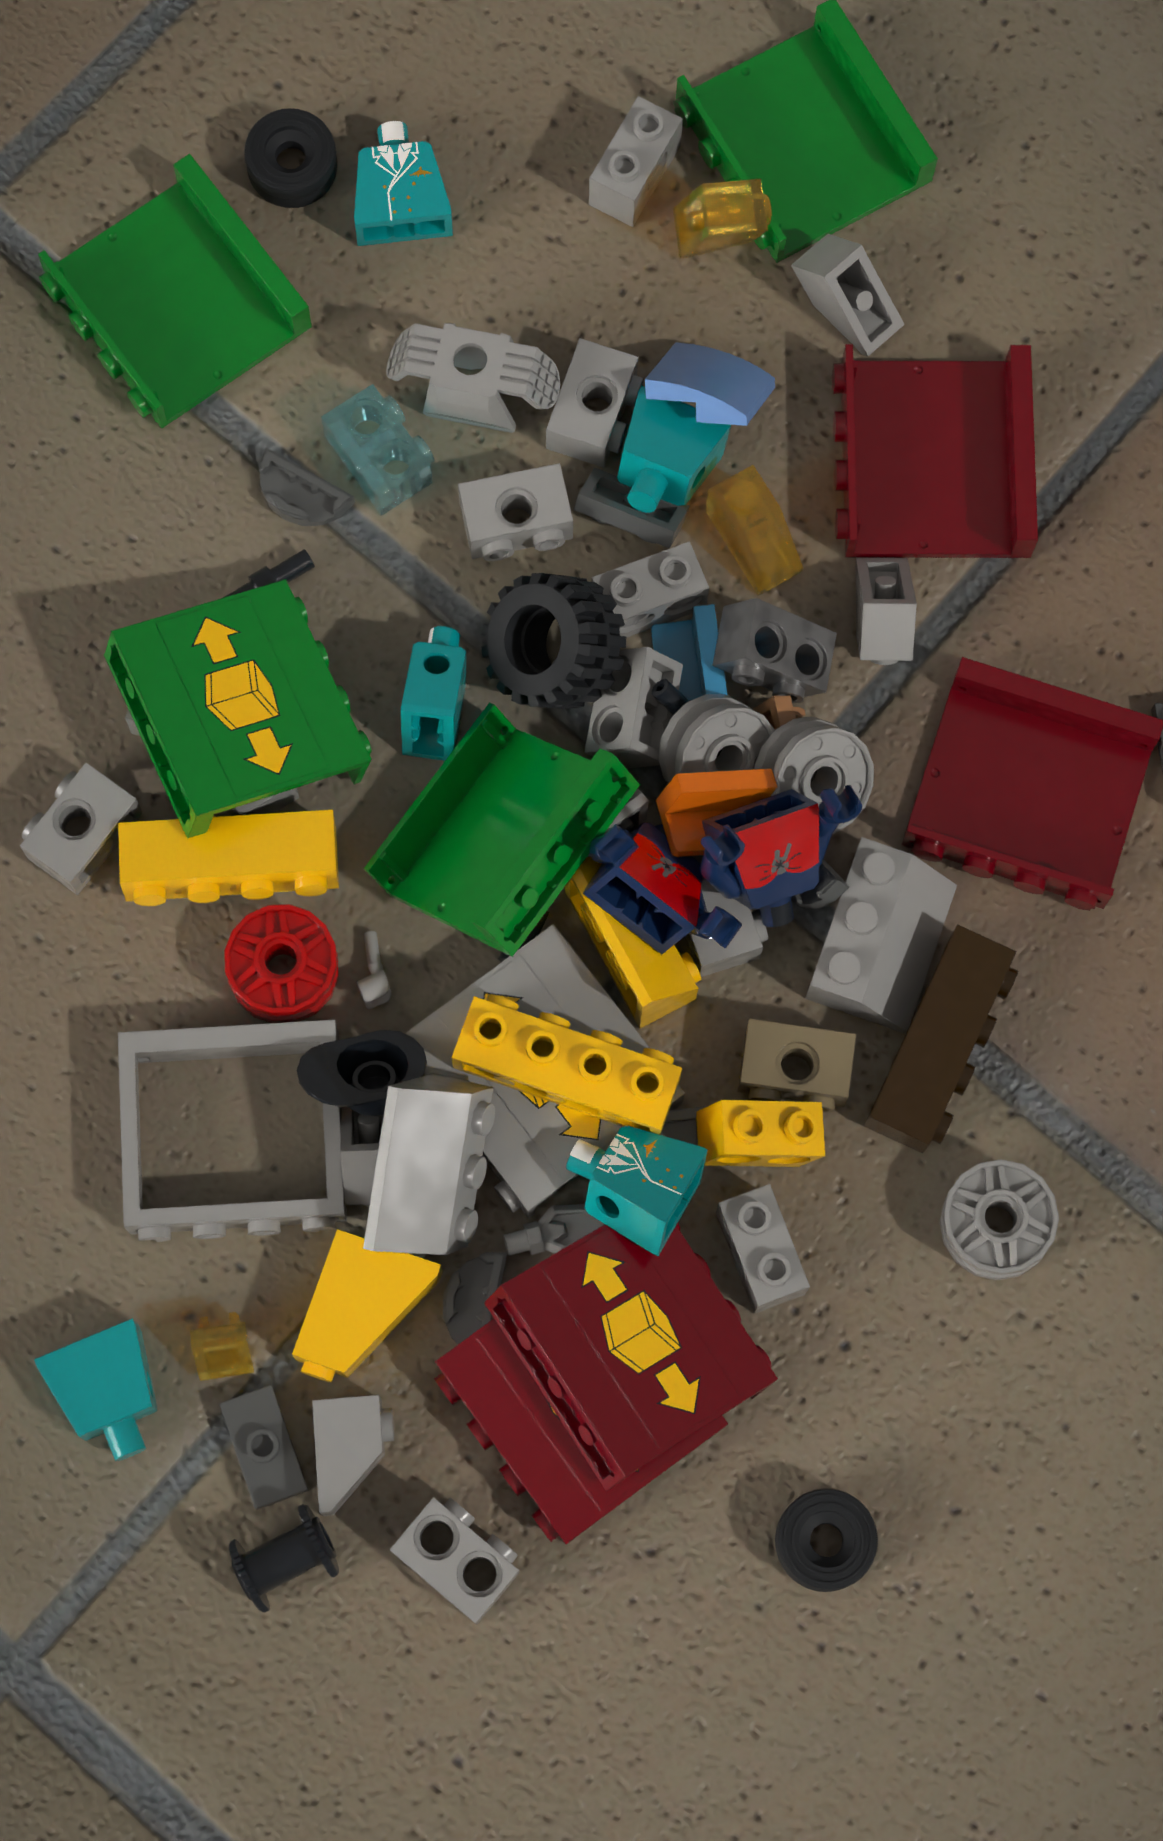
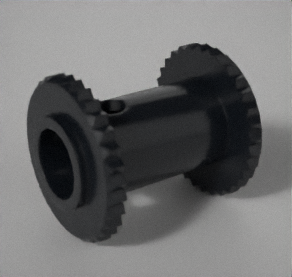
M302 1504L298 1506V1512L302 1521L301 1525L248 1552H245L237 1539L229 1543L231 1563L236 1577L246 1596L252 1600L261 1612L265 1613L270 1610L267 1592L304 1574L309 1569L323 1564L331 1577H335L339 1573V1566L335 1558L337 1555L330 1537L317 1516L315 1517L307 1505Z

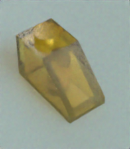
M761 179L701 184L673 208L679 257L690 258L750 243L768 231L772 210L768 195L763 194Z
M754 465L708 489L706 513L758 596L803 572V565L782 510Z

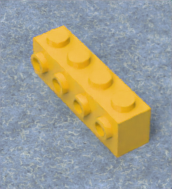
M333 810L213 817L206 833L188 839L179 819L118 823L120 885L126 902L134 901L135 904L141 906H157L165 903L166 899L188 898V900L196 903H209L218 900L220 896L240 894L247 899L260 900L273 896L274 892L295 891L296 894L301 896H318L326 893L327 889L339 888L337 837Z
M489 994L487 1000L473 997L451 1057L454 1069L622 1127L631 1126L661 1135L682 1072V1067L673 1065L674 1058L652 1048H643L642 1054L621 1047L623 1041L620 1038L603 1031L592 1030L590 1036L571 1030L569 1029L571 1023L568 1020L551 1013L540 1012L538 1018L518 1011L519 1005L502 996Z

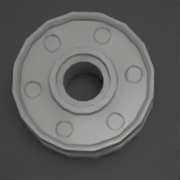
M705 694L687 702L671 717L661 736L658 759L663 778L669 783L675 774L753 770L762 745L775 729L764 715L725 694ZM722 749L720 755L716 758L718 752Z
M813 716L792 719L775 729L762 745L754 769L772 768L777 789L771 796L793 789L817 802L818 806L823 802L820 798V793L824 789L832 788L838 796L843 792L845 786L851 785L863 805V810L873 788L874 764L867 746L854 733ZM817 770V774L814 780L811 782L812 775ZM857 817L849 822L840 823L833 834L850 825Z
M1001 1159L979 1163L960 1175L944 1200L940 1227L943 1243L957 1264L975 1276L1002 1280L1019 1277L1039 1263L1055 1240L1059 1215L1055 1196L1040 1175L1024 1164ZM996 1207L1006 1210L1012 1217V1229L1004 1233L994 1232L986 1224L985 1212L990 1208Z

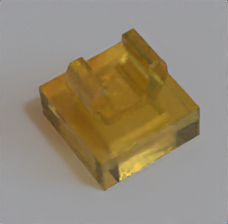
M236 1312L229 1313L230 1324L210 1327L208 1316L200 1318L198 1329L190 1330L191 1348L200 1381L254 1373L253 1353L246 1323L240 1322L239 1315Z

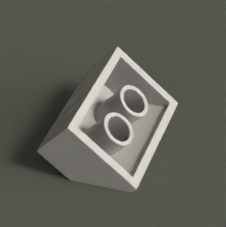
M861 837L846 880L849 888L840 897L805 999L906 1034L957 885L913 854Z
M434 1073L388 1086L363 1249L376 1252L448 1255L468 1247V1243L473 1239L478 1226V1213L474 1210L476 1193L484 1181L487 1169L486 1159L482 1157L485 1136L491 1131L495 1119V1106L491 1103L493 1087Z

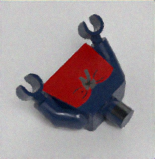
M851 785L845 786L843 792L838 796L834 789H824L820 793V798L823 802L819 806L817 802L790 789L702 821L706 836L700 841L705 848L700 865L701 875L725 898L735 899L749 909H760L763 925L767 927H780L791 923L794 919L791 897L816 887L819 882V866L822 864L833 832L840 823L849 822L857 817L863 805Z
M642 823L632 832L615 824L607 833L593 839L589 855L592 860L602 864L584 889L583 894L661 955L688 933L704 939H714L720 946L726 949L742 927V923L718 906H715L712 912L707 911L701 890L702 875L700 872V862L693 856L675 857L671 854L663 824L653 826L651 823Z

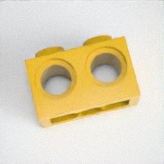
M720 1100L696 1112L698 1146L708 1149L705 1166L800 1167L825 1157L822 1102Z

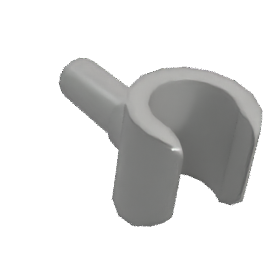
M375 931L364 933L367 964L371 975L356 981L367 1009L388 1002L392 996L388 979L380 960L377 932Z

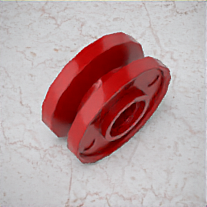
M290 904L267 905L247 914L232 930L224 950L225 974L238 1004L253 1017L269 1023L300 1022L317 1014L332 998L339 979L336 944L327 926L310 911ZM286 954L296 960L295 967L286 974L278 975L268 969L269 962L278 955Z

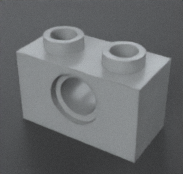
M638 96L589 178V205L634 227L681 146L683 118Z
M579 338L546 428V449L601 467H605L610 451L619 453L628 426L627 423L621 422L627 405L635 406L638 391L644 383V378L637 376V356ZM593 398H600L608 402L610 406L602 411H592L584 403Z
M560 463L458 484L459 503L472 559L484 557L486 561H498L512 556L515 550L535 547L538 551H547L562 546L565 540L573 539V517ZM512 509H522L530 515L528 520L519 524L510 523L503 516Z
M85 763L78 773L72 771L64 777L55 791L56 801L45 814L40 812L29 821L22 833L24 841L20 845L28 860L76 895H79L119 844L118 823L136 822L143 813L135 797L88 763ZM78 816L91 819L90 826L85 833L78 836H70L65 833V827L71 819Z
M768 1184L719 1202L715 1213L754 1314L804 1296L810 1286L771 1185Z

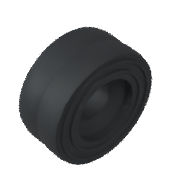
M300 109L276 110L257 121L248 134L244 148L248 177L253 188L266 201L280 207L299 208L318 201L328 192L337 173L336 147L330 130L317 116ZM287 148H296L301 150L306 157L299 167L287 169L278 164V155Z
M817 1489L801 1495L784 1511L777 1525L775 1547L783 1569L795 1582L810 1590L833 1592L856 1583L867 1573L876 1556L878 1535L870 1512L857 1498L836 1489ZM830 1524L839 1530L842 1536V1546L836 1555L824 1557L813 1550L810 1536L816 1526Z

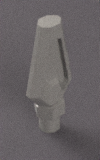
M585 1204L555 1205L547 1210L538 1223L534 1221L523 1224V1230L507 1233L503 1236L509 1256L525 1251H530L531 1255L545 1252L544 1250L555 1254L603 1226L604 1223L589 1215L585 1209Z

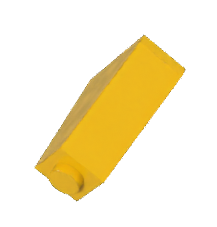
M337 1229L292 1353L296 1361L303 1363L300 1372L326 1382H332L334 1374L348 1378L439 1283L443 1273L441 1264L408 1253L376 1252L363 1249L365 1238Z

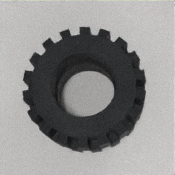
M532 573L531 576H520L513 580L514 587L504 586L498 593L501 601L499 603L491 602L487 611L491 616L489 624L483 623L482 635H487V645L481 646L482 656L490 660V665L486 668L490 679H499L496 688L503 695H512L511 701L520 705H529L530 707L580 708L585 706V702L594 703L601 698L600 689H610L616 681L612 673L614 670H621L624 659L619 657L620 647L626 648V636H620L619 630L625 623L622 614L613 612L617 605L611 595H603L604 588L596 582H587L585 578L546 573ZM556 619L561 632V645L557 658L551 664L547 654L546 641L549 628Z

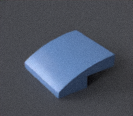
M675 342L645 378L646 399L696 402V422L747 426L775 388V378L742 358L717 349Z

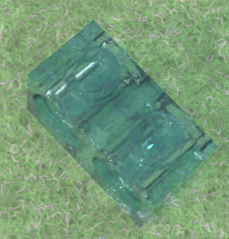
M374 384L321 416L325 438L381 516L433 483L431 463L435 460L431 450L419 435L414 438L409 435L402 425L406 419L397 402L391 395L383 398ZM368 420L380 425L375 432L370 434H362L354 429L360 422ZM395 460L403 461L409 465L406 471L396 475L389 474L383 470L387 463Z

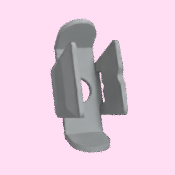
M415 323L404 330L397 338L391 350L386 369L387 377L394 381H399L407 375L430 379L423 409L424 415L509 433L515 432L516 423L499 393L522 397L536 409H549L556 403L560 392V376L557 366L538 347L514 343L512 337L507 334H492L457 327L452 323H444L443 329ZM455 367L483 370L474 375H466L459 372Z

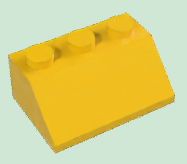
M586 857L566 884L565 892L639 1029L695 1001L698 993L696 983L702 979L695 962L688 952L680 955L675 945H673L661 955L583 894L584 889L602 864L595 862L591 857Z

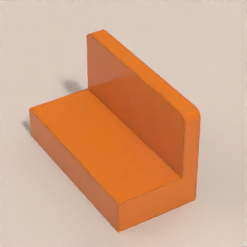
M772 768L675 774L656 799L671 854L675 857L704 855L705 848L700 842L706 836L702 821L770 797L777 789Z

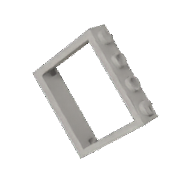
M336 1020L118 1032L124 1228L130 1234H138V1241L155 1240L156 1242L171 1240V1232L193 1231V1238L215 1239L225 1237L226 1229L248 1227V1235L266 1236L281 1233L280 1225L302 1224L304 1232H320V1230L335 1229V1222L347 1221V1205H345L340 1154L341 1107L324 1103L323 1121L327 1198L143 1209L138 1063L304 1054L313 1047L339 1040Z

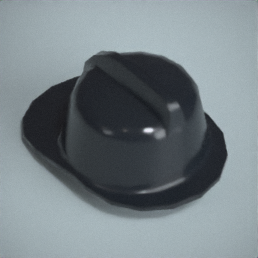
M379 1030L356 1037L327 1042L311 1048L300 1058L297 1076L299 1084L306 1093L324 1104L349 1107L362 1115L380 1116L384 1115L388 1086L424 1076L427 1060L424 1048L415 1038L400 1031Z

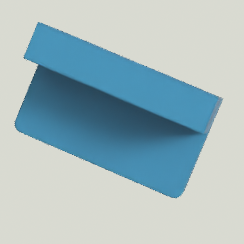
M714 604L694 606L692 620L655 624L651 627L653 650L683 664L679 691L688 700H694L705 694H725L728 696L724 670L712 666L719 633Z

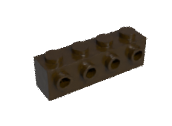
M957 924L949 937L864 1124L865 1127L920 1153H923L928 1148L931 1141L941 1144L954 1116L945 1111L953 1092L962 1096L974 1073L976 1066L967 1063L974 1045L976 1044L984 1048L996 1024L997 1018L988 1015L996 997L1006 1000L1019 971L1010 967L1017 951Z

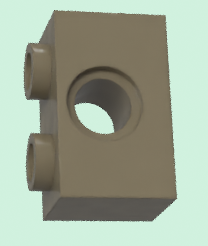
M749 1019L745 1031L737 1092L748 1093V1100L781 1101V1098L802 1102H822L823 1113L834 1112L835 1106L844 1107L849 1097L856 1034ZM789 1057L802 1058L810 1067V1075L802 1080L790 1079L784 1074L781 1063Z

